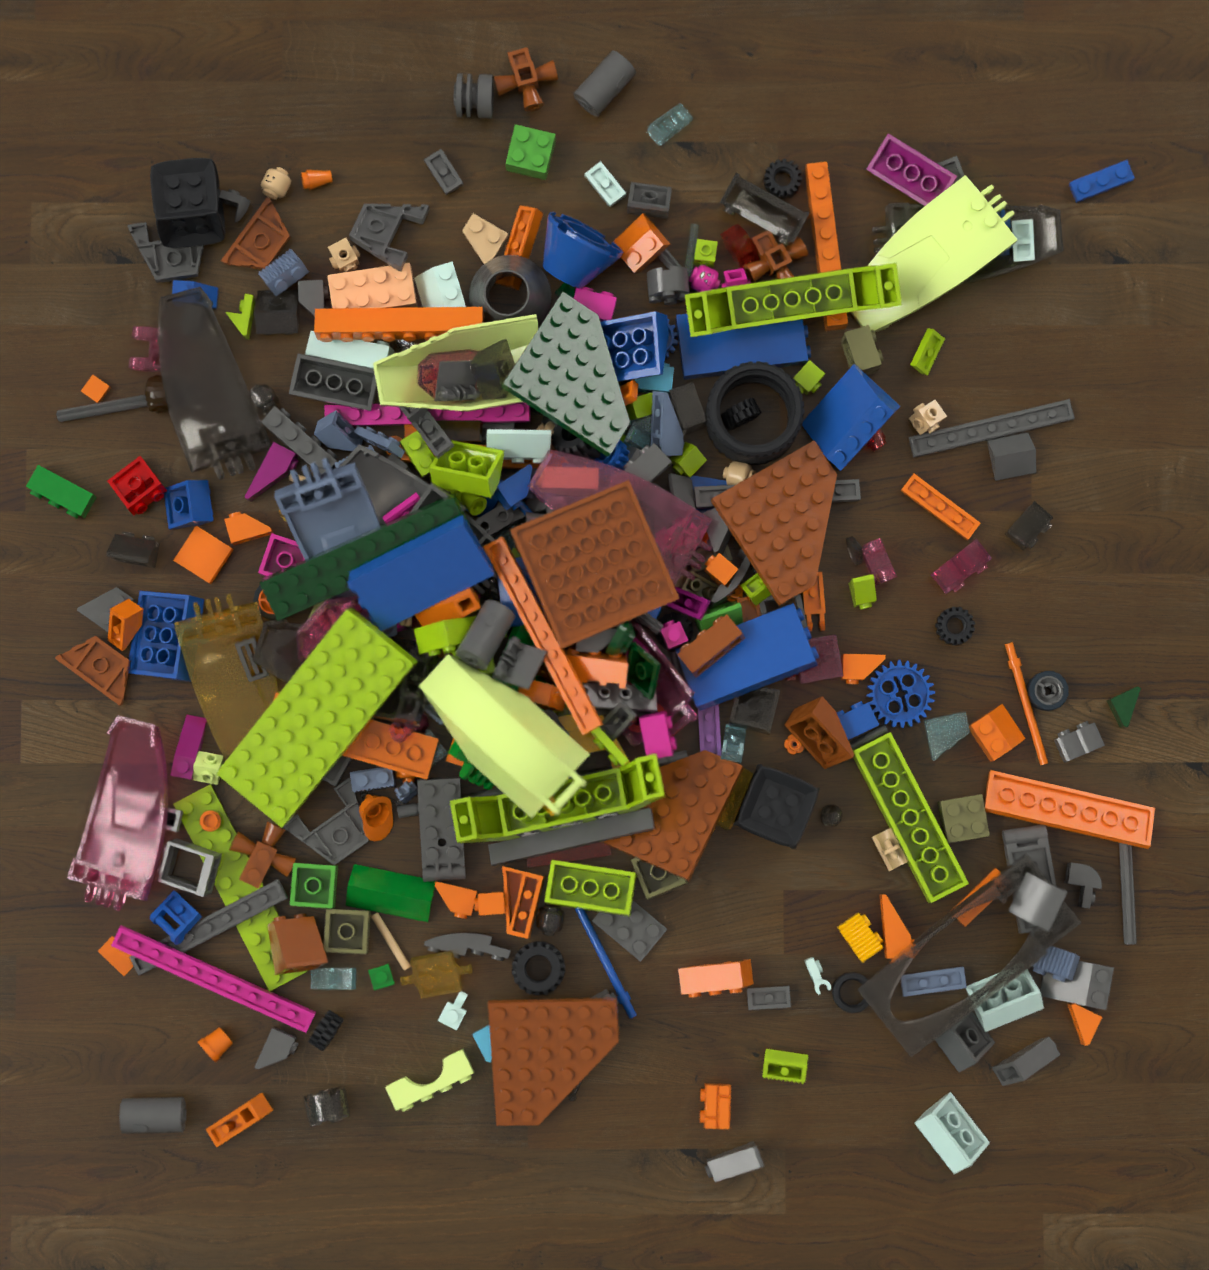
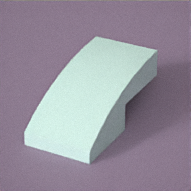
M1033 219L1012 221V233L1017 238V242L1013 245L1014 262L1035 260Z

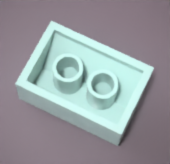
M453 261L432 267L414 278L423 307H466Z
M487 429L486 447L504 450L503 460H512V463H524V460H533L535 464H543L545 460L550 459L551 430Z
M1024 963L970 984L966 988L977 1018L985 1032L1044 1009L1041 993Z
M951 1092L927 1109L915 1122L916 1126L954 1174L971 1166L990 1144Z

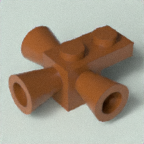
M527 47L508 52L513 75L493 76L498 96L517 88L519 94L523 93L525 111H533L543 107L544 103L536 89L539 88L538 81L558 80L554 61L551 60L535 69Z
M769 229L751 238V242L761 260L745 264L744 270L752 283L756 282L767 272L769 276L776 273L777 279L794 277L787 267L791 264L792 260L808 256V251L804 242L799 237L786 247L783 243L778 245Z
M267 821L262 841L257 839L255 843L241 832H237L229 850L249 855L239 880L259 888L270 865L285 877L289 875L296 858L277 854V849L274 847L286 829Z

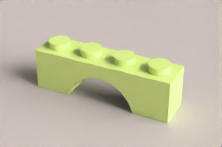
M463 1048L444 1057L443 1071L434 1082L418 1084L405 1076L387 1085L385 1088L396 1111L402 1109L403 1112L414 1107L413 1102L421 1099V1102L432 1098V1093L438 1090L443 1093L453 1088L451 1084L458 1080L460 1084L470 1080L474 1069Z

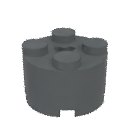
M669 266L670 270H663V267L648 271L649 303L664 302V305H674L677 303L676 300H685V294H690L687 269L681 266Z

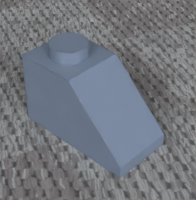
M336 410L317 422L314 435L328 448L353 452L363 442L362 438L353 433L355 428Z

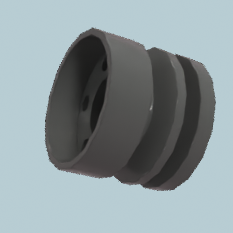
M463 73L457 74V80L454 85V106L457 117H463V108H466L467 118H470L473 108H477L478 118H492L493 74H479L477 83H473L472 74L470 73L467 76V83H464Z

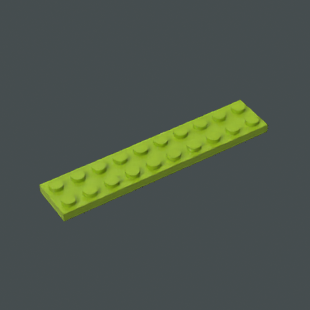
M212 784L173 804L175 809L183 811L181 820L193 844L222 853L214 885L225 906L264 887L262 882L259 888H256L239 880L249 855L229 850L237 832ZM209 810L217 812L221 817L220 827L212 832L205 831L200 825L201 815ZM200 855V857H201V859H202V861H203V863H204L205 857ZM275 906L236 925L269 991L308 972L302 971L275 975L267 926L274 921L273 918L280 917Z

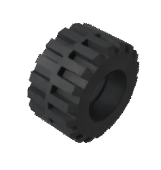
M560 425L554 427V433L551 436L553 439L552 445L571 465L579 466L581 464L584 466L588 462L592 463L596 457L598 459L601 456V452Z
M535 941L524 945L517 952L512 963V975L515 983L518 984L521 990L535 996L546 995L554 991L561 984L565 974V961L561 952L552 944L543 941ZM538 955L547 958L551 964L550 975L542 981L531 979L526 972V965L529 959Z

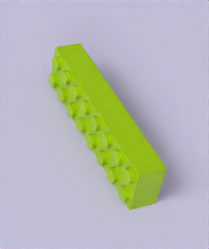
M891 732L854 750L853 758L889 828L892 829L908 860L907 863L927 902L932 903L968 885L969 883Z

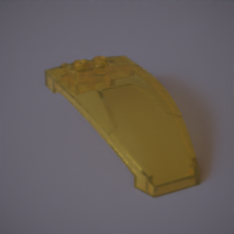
M231 594L226 595L229 608L222 610L221 601L216 597L214 602L217 611H213L211 601L208 599L205 600V605L209 613L201 615L200 606L196 602L193 603L196 617L174 623L195 694L225 761L274 700L275 694L278 693L273 658L258 602L234 607ZM255 635L269 671V676L249 682L234 644L237 641L240 642ZM250 643L249 646L257 663L258 669L260 673H263L262 667L256 655L253 644ZM242 646L241 648L244 653L245 659L247 661L252 676H254L256 674L249 659L248 653L246 651L245 646Z

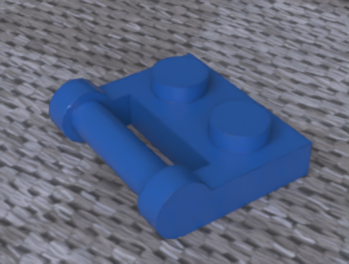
M175 890L150 915V921L155 925L158 924L170 936V940L175 945L182 943L185 935L202 918ZM166 913L180 925L176 930L164 919Z

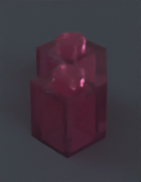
M976 539L934 571L931 576L945 594L952 589L954 592H957L965 585L963 581L974 572L980 574L988 568L986 563L992 557Z

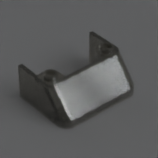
M738 173L734 175L720 201L721 205L725 207L723 211L732 216L737 213L779 236L778 241L787 246L790 243L795 244L811 217L809 212L797 209L743 179Z

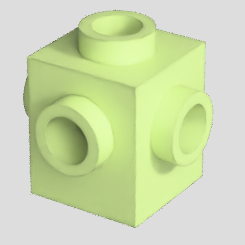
M199 751L193 766V780L218 785L220 777L216 773L223 765L224 756Z

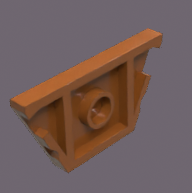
M269 197L265 199L222 258L221 262L223 264L260 270L265 269L266 266L272 264V261L276 259L291 237Z
M97 636L55 657L56 660L119 706H122L131 662L128 658Z

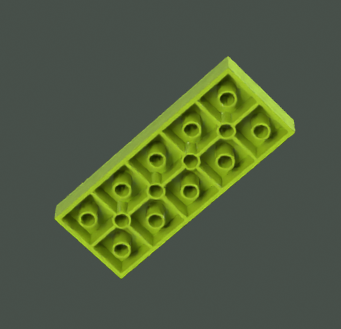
M353 607L346 609L216 774L281 828L284 827L418 661Z

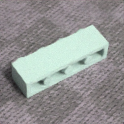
M314 331L310 332L305 355L372 369H374V362L394 354V350L389 346V343L384 341L372 343L360 339L353 340L352 342L341 340L322 342L317 340Z

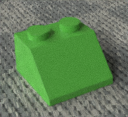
M732 601L718 605L713 609H706L702 620L694 618L699 633L704 629L708 630L712 627L713 622L720 616L728 615L735 625L743 623L741 603Z

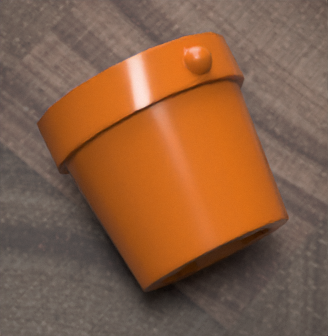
M220 1027L198 1041L214 1062H217L233 1044Z

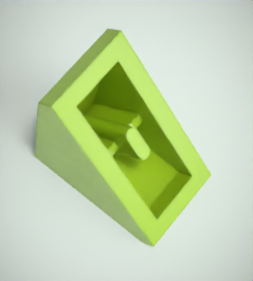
M653 392L637 396L636 401L625 406L629 420L652 414Z

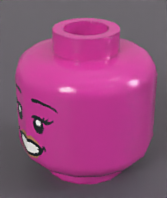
M703 264L699 267L695 266L689 277L691 288L698 292L717 289L721 281L718 280V271Z

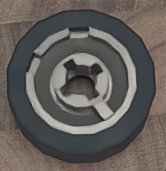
M1044 671L1036 674L1030 679L1027 686L1031 704L1042 711H1051L1061 707L1068 697L1069 687L1066 680L1054 671ZM1045 687H1049L1051 689V693L1049 695H1045Z

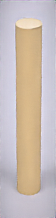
M377 912L372 915V920L403 970L411 967L379 913Z

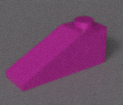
M273 442L244 497L251 502L289 475L290 471L295 470L298 465L297 454Z
M674 586L679 599L664 606L702 620L710 601Z
M186 715L170 776L193 780V766L198 752L202 749L208 718Z

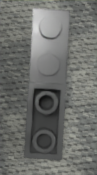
M451 933L437 936L424 942V945L428 946V951L440 953V950L449 952L448 956L458 959L461 958V955L466 956L468 948L471 949V953L483 956L484 952L492 954L491 958L499 961H504V958L508 959L511 949L492 945L493 936L480 933Z

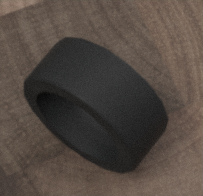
M855 972L844 973L834 982L832 997L836 1005L843 1011L858 1013L865 1010L872 1002L873 988L869 980L862 974ZM848 980L859 981L864 987V999L857 1005L846 1004L840 996L841 986Z

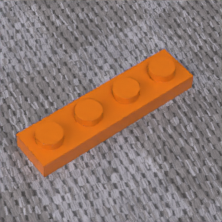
M913 474L901 489V492L966 540H969L981 524L916 474Z

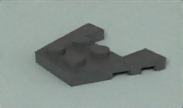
M364 204L349 234L350 241L396 270L402 271L408 254L405 251L390 248L392 240L402 219L423 224L429 212V205L421 204V207H411V204H403L402 207H391V204Z
M146 222L128 225V229L157 283L198 277L204 245L182 248L165 247L161 241L150 242Z
M350 778L334 788L346 806L311 832L298 814L292 817L288 824L283 827L333 865L338 864L369 842L363 830V822L359 814V803L356 793L352 791Z

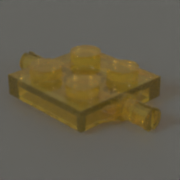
M452 951L418 956L410 960L413 970L412 975L400 977L402 986L414 983L419 990L421 998L461 992L463 988L460 975L472 974L471 964L459 967L455 962Z

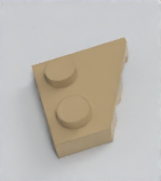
M474 213L462 230L472 248L480 257L483 265L497 256L509 236L508 233Z

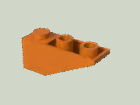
M471 586L415 614L423 627L443 620L462 618L481 608L478 595Z

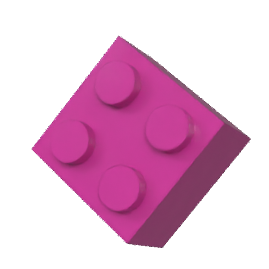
M271 533L258 573L266 577L305 560L296 541Z

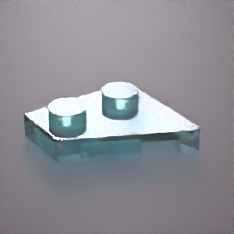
M965 711L924 720L932 760L938 759L943 752L953 747L958 740L963 739L970 733Z

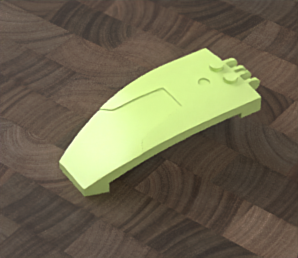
M966 175L917 212L892 236L868 266L897 263L902 305L850 312L861 327L869 325L870 330H874V332L888 328L889 325L943 296L1017 242V238L1005 224L1006 221L1014 216V211L1012 210L1005 214L1003 218H1000L997 213L1006 207V201H1003L993 209L992 206L1002 196L1000 194L996 195L989 202L984 198V196L993 191V185L980 192Z

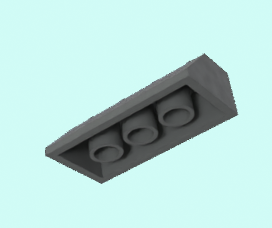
M297 353L289 395L367 411L372 410L378 393L374 369Z

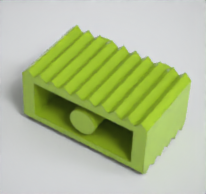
M766 1049L762 1076L768 1079L775 1078L781 1081L784 1079L785 1082L788 1080L789 1082L797 1081V1083L801 1082L803 1084L806 1078L808 1055Z

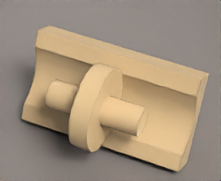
M891 828L871 837L888 871L908 862Z

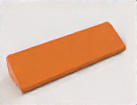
M519 206L504 255H517L529 259L543 216L540 210L533 207ZM506 276L495 283L519 290L522 279L515 276Z

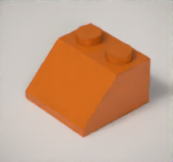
M642 213L614 240V243L623 251L621 258L634 273L642 272L670 245L669 241L645 213Z
M1003 704L967 726L990 762L995 761L1026 739Z

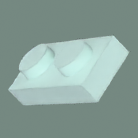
M601 161L585 173L587 180L609 207H612L626 196L624 189Z

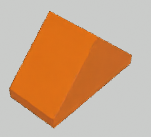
M1068 1003L1067 1005L1082 1045H1089L1102 1017L1075 1003Z

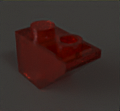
M738 223L720 234L728 252L739 269L744 268L745 264L760 260L748 233Z

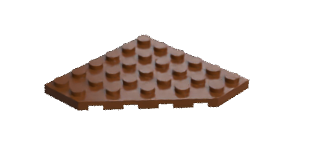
M815 440L711 499L713 506L778 606L810 589L816 583L837 473Z
M707 750L659 767L665 797L641 808L652 809L655 830L611 839L601 843L690 881L744 770L742 765Z
M617 998L489 1000L488 1012L496 1125H539L619 1042Z

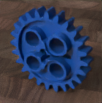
M901 660L897 661L896 666L890 661L889 668L882 665V673L876 670L874 673L877 678L871 677L869 679L874 684L867 686L869 690H872V693L866 695V697L872 698L869 704L875 707L872 710L873 713L877 711L879 713L877 720L884 717V724L886 725L889 721H892L893 728L897 723H899L900 728H904L905 722L911 727L913 724L912 720L920 723L919 716L926 718L927 715L924 710L931 711L932 709L928 706V703L935 701L929 698V695L935 694V691L929 690V687L934 684L927 683L926 681L930 675L923 677L922 674L925 669L917 671V664L909 667V661H906L904 666H902ZM906 675L912 678V685L910 687L902 683V678ZM894 676L898 679L900 691L905 692L903 701L907 707V712H904L901 697H896L898 687L894 681ZM884 682L892 684L893 689L891 693L883 691L882 684ZM911 695L919 699V704L916 707L909 704V697ZM890 702H896L899 705L897 713H892L889 710Z

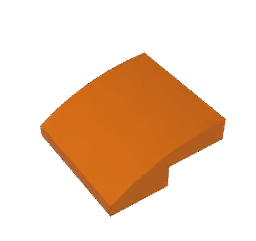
M195 526L173 561L209 584H212L234 549L198 526Z

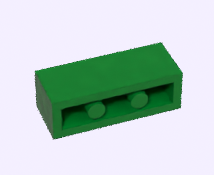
M37 465L26 485L31 490L29 494L40 500L42 496L49 499L48 504L57 509L61 506L68 509L66 513L76 519L79 516L85 519L97 498L94 494L40 465Z

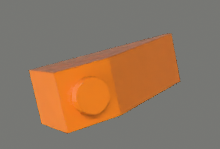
M879 894L885 958L912 957V952H915V940L911 939L910 933L887 895Z
M260 1093L205 1130L215 1146L218 1147L265 1117L273 1109L263 1093Z

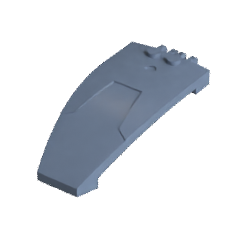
M325 458L322 462L326 472L320 474L315 462L310 464L313 477L307 465L302 466L305 480L300 481L298 473L295 470H291L290 473L294 483L275 491L274 497L282 515L285 516L304 559L380 526L376 511L355 463L332 470L328 459ZM347 590L327 599L338 619L346 609L353 607L370 621L369 612L361 607L358 601L359 596L356 592L353 593L351 590ZM397 624L382 632L388 637L397 635Z

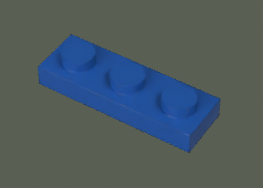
M1125 160L1071 181L1069 187L1076 203L1129 183L1135 178L1128 161Z

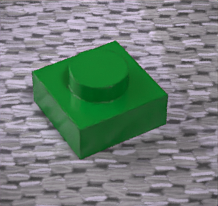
M389 964L368 970L374 991L395 984Z

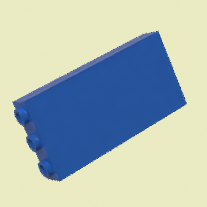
M676 315L684 380L724 375L725 371L733 366H739L741 363L750 361L752 363H756V361L767 362L769 365H776L781 368L805 365L808 362V358H811L810 346H806L805 338H808L807 325L803 326V319L691 337L688 315Z
M461 515L350 571L347 583L353 593L356 592L359 596L358 601L361 607L369 612L371 623L377 625L383 631L493 576L494 569L493 564L464 516Z
M794 603L736 625L745 636V639L697 678L678 656L698 710L702 711L818 666L816 659L819 658L816 647H811L809 643L812 637L808 627L804 628L801 622L805 620L801 608L796 609ZM680 648L675 649L676 653L678 654L680 652Z

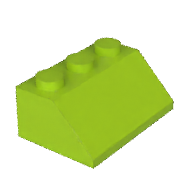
M451 440L454 447L438 459L435 457L429 467L432 483L441 488L492 498L500 481L504 450Z

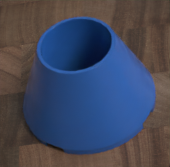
M556 212L549 213L543 268L557 279L571 286L583 288L621 258L623 254L621 248L614 242L610 245L604 239L605 236L597 230L567 215L562 214L561 217L555 216Z

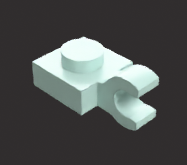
M813 957L805 959L804 962L813 980L815 992L818 995L821 994L819 990L821 984H825L827 989L831 990L830 983L822 979L820 975L823 969L819 960L815 961Z
M460 991L454 1004L448 1001L438 1021L457 1030L467 1011L461 1007L468 994Z

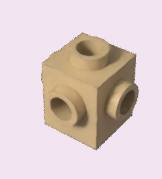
M347 238L328 247L332 255L329 260L334 269L339 268L341 273L354 271L357 265L360 264L358 261L360 254L355 245L350 246Z
M933 400L927 405L922 403L914 408L913 411L915 413L908 419L918 433L922 435L926 431L930 434L940 427L939 423L947 415L937 401Z

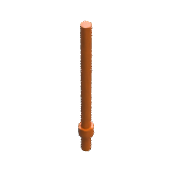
M1013 642L1005 644L1009 657L1007 662L1014 674L1040 765L1047 764L1048 760L1020 666L1022 664L1020 658H1017Z

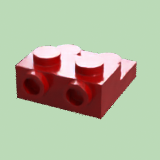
M141 456L107 480L120 500L134 516L146 512L147 506L153 501H160L167 491Z

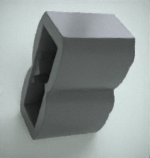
M1086 721L1076 725L1078 730L1073 732L1067 729L1057 733L1059 738L1054 739V742L1064 763L1105 746L1095 722L1089 724Z

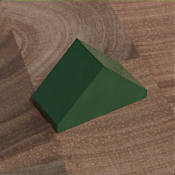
M1133 687L1107 700L1120 728L1124 729L1129 726L1140 693V687Z

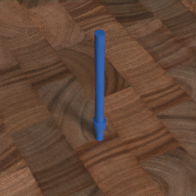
M574 908L618 995L616 998L619 1004L623 1005L629 1019L635 1017L637 1014L630 1002L631 997L628 991L625 992L585 910Z

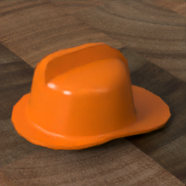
M367 794L366 799L359 807L363 830L369 840L381 841L387 837L393 827L391 800L385 796L379 797Z

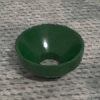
M631 622L621 623L606 650L607 654L615 656L627 652L636 636Z

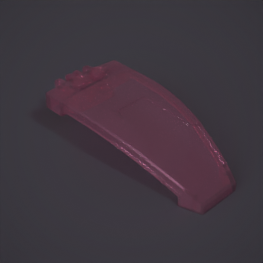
M548 450L528 485L542 503H545L555 511L629 480L674 586L681 575L694 581L695 576L686 571L685 568L687 564L699 570L702 567L691 559V557H694L701 562L706 560L703 555L695 552L698 546L705 551H711L712 547L701 540L712 519L662 488L631 473L584 457Z
M117 715L106 733L110 735L106 756L77 857L72 859L67 879L87 884L84 896L86 902L92 901L96 888H98L95 903L109 908L114 894L117 893L113 908L116 911H120L126 896L144 901L148 899L166 831L168 779L159 726Z

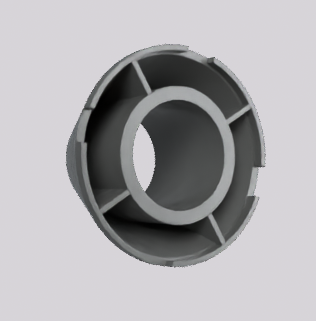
M503 255L486 262L476 272L469 289L470 307H483L484 323L536 314L539 327L547 317L551 306L552 294L546 275L534 262L517 255ZM506 276H515L522 279L526 283L528 291L527 300L523 307L511 314H502L495 311L490 302V291L493 285L499 279Z

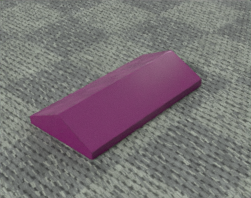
M889 133L866 169L924 206L952 186L958 178L952 172Z

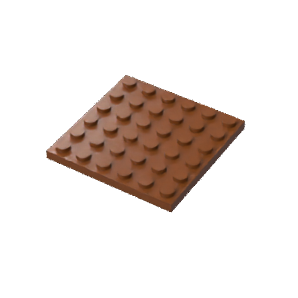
M629 480L510 529L560 649L679 599Z

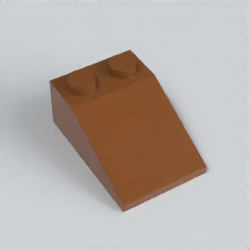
M823 696L795 708L784 724L824 769L854 757V752L836 711Z

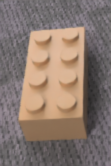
M405 263L402 271H398L391 266L327 275L332 308L417 307L410 263Z

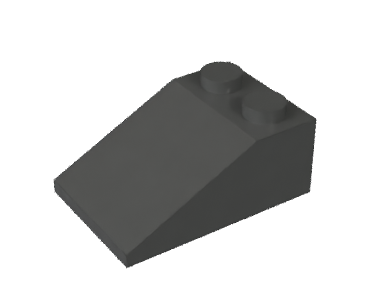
M1079 961L1073 980L1065 979V982L1053 979V974L1046 972L1045 976H1042L1041 996L1106 1010L1114 968Z

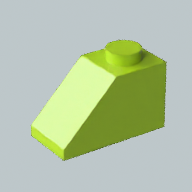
M873 574L853 578L848 583L854 607L859 606L860 610L871 608L872 603L877 601Z

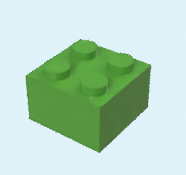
M515 124L505 163L506 171L546 180L556 142V135Z
M293 863L290 906L335 908L338 866Z

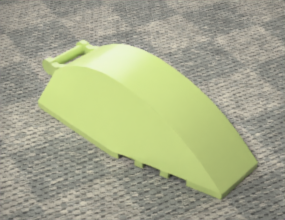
M537 315L452 328L442 335L429 338L428 341L418 345L415 344L405 351L392 354L374 362L373 367L380 405L474 411L523 402L501 386L538 331ZM479 360L475 386L480 391L479 398L464 401H434L440 361Z
M449 654L421 683L420 688L466 758L531 818L544 804L556 815H559L561 813L560 809L581 786L584 787L587 784L575 770L590 754L527 696ZM571 776L575 781L556 802L553 803L549 800Z

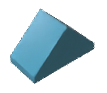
M487 1025L472 1035L485 1060L491 1062L490 1026Z

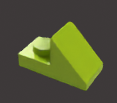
M245 294L244 300L241 299L239 311L242 314L225 312L247 340L250 339L256 303L254 295Z

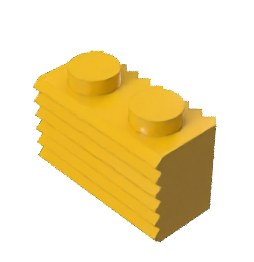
M856 913L837 926V928L858 959L863 963L883 949L881 944L884 941L877 932L873 933L869 928L871 922L866 915L863 914L861 916L860 913Z

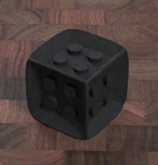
M188 158L164 161L152 165L150 171L152 203L156 217V227L162 245L170 248L209 245L223 241L225 239L223 202L219 198L221 193L219 189V176L214 161L209 158Z
M758 764L746 788L733 825H737L745 831L766 840L796 849V845L808 824L820 789L799 778Z

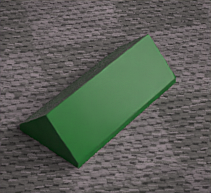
M354 864L347 886L345 906L428 922L436 881L423 882L421 877Z

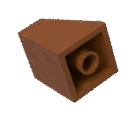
M307 914L294 915V919H286V916L273 918L274 921L267 925L275 975L316 970L328 963L314 916L307 917Z

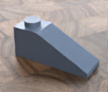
M653 391L650 446L655 443L666 456L683 455V432L667 392Z

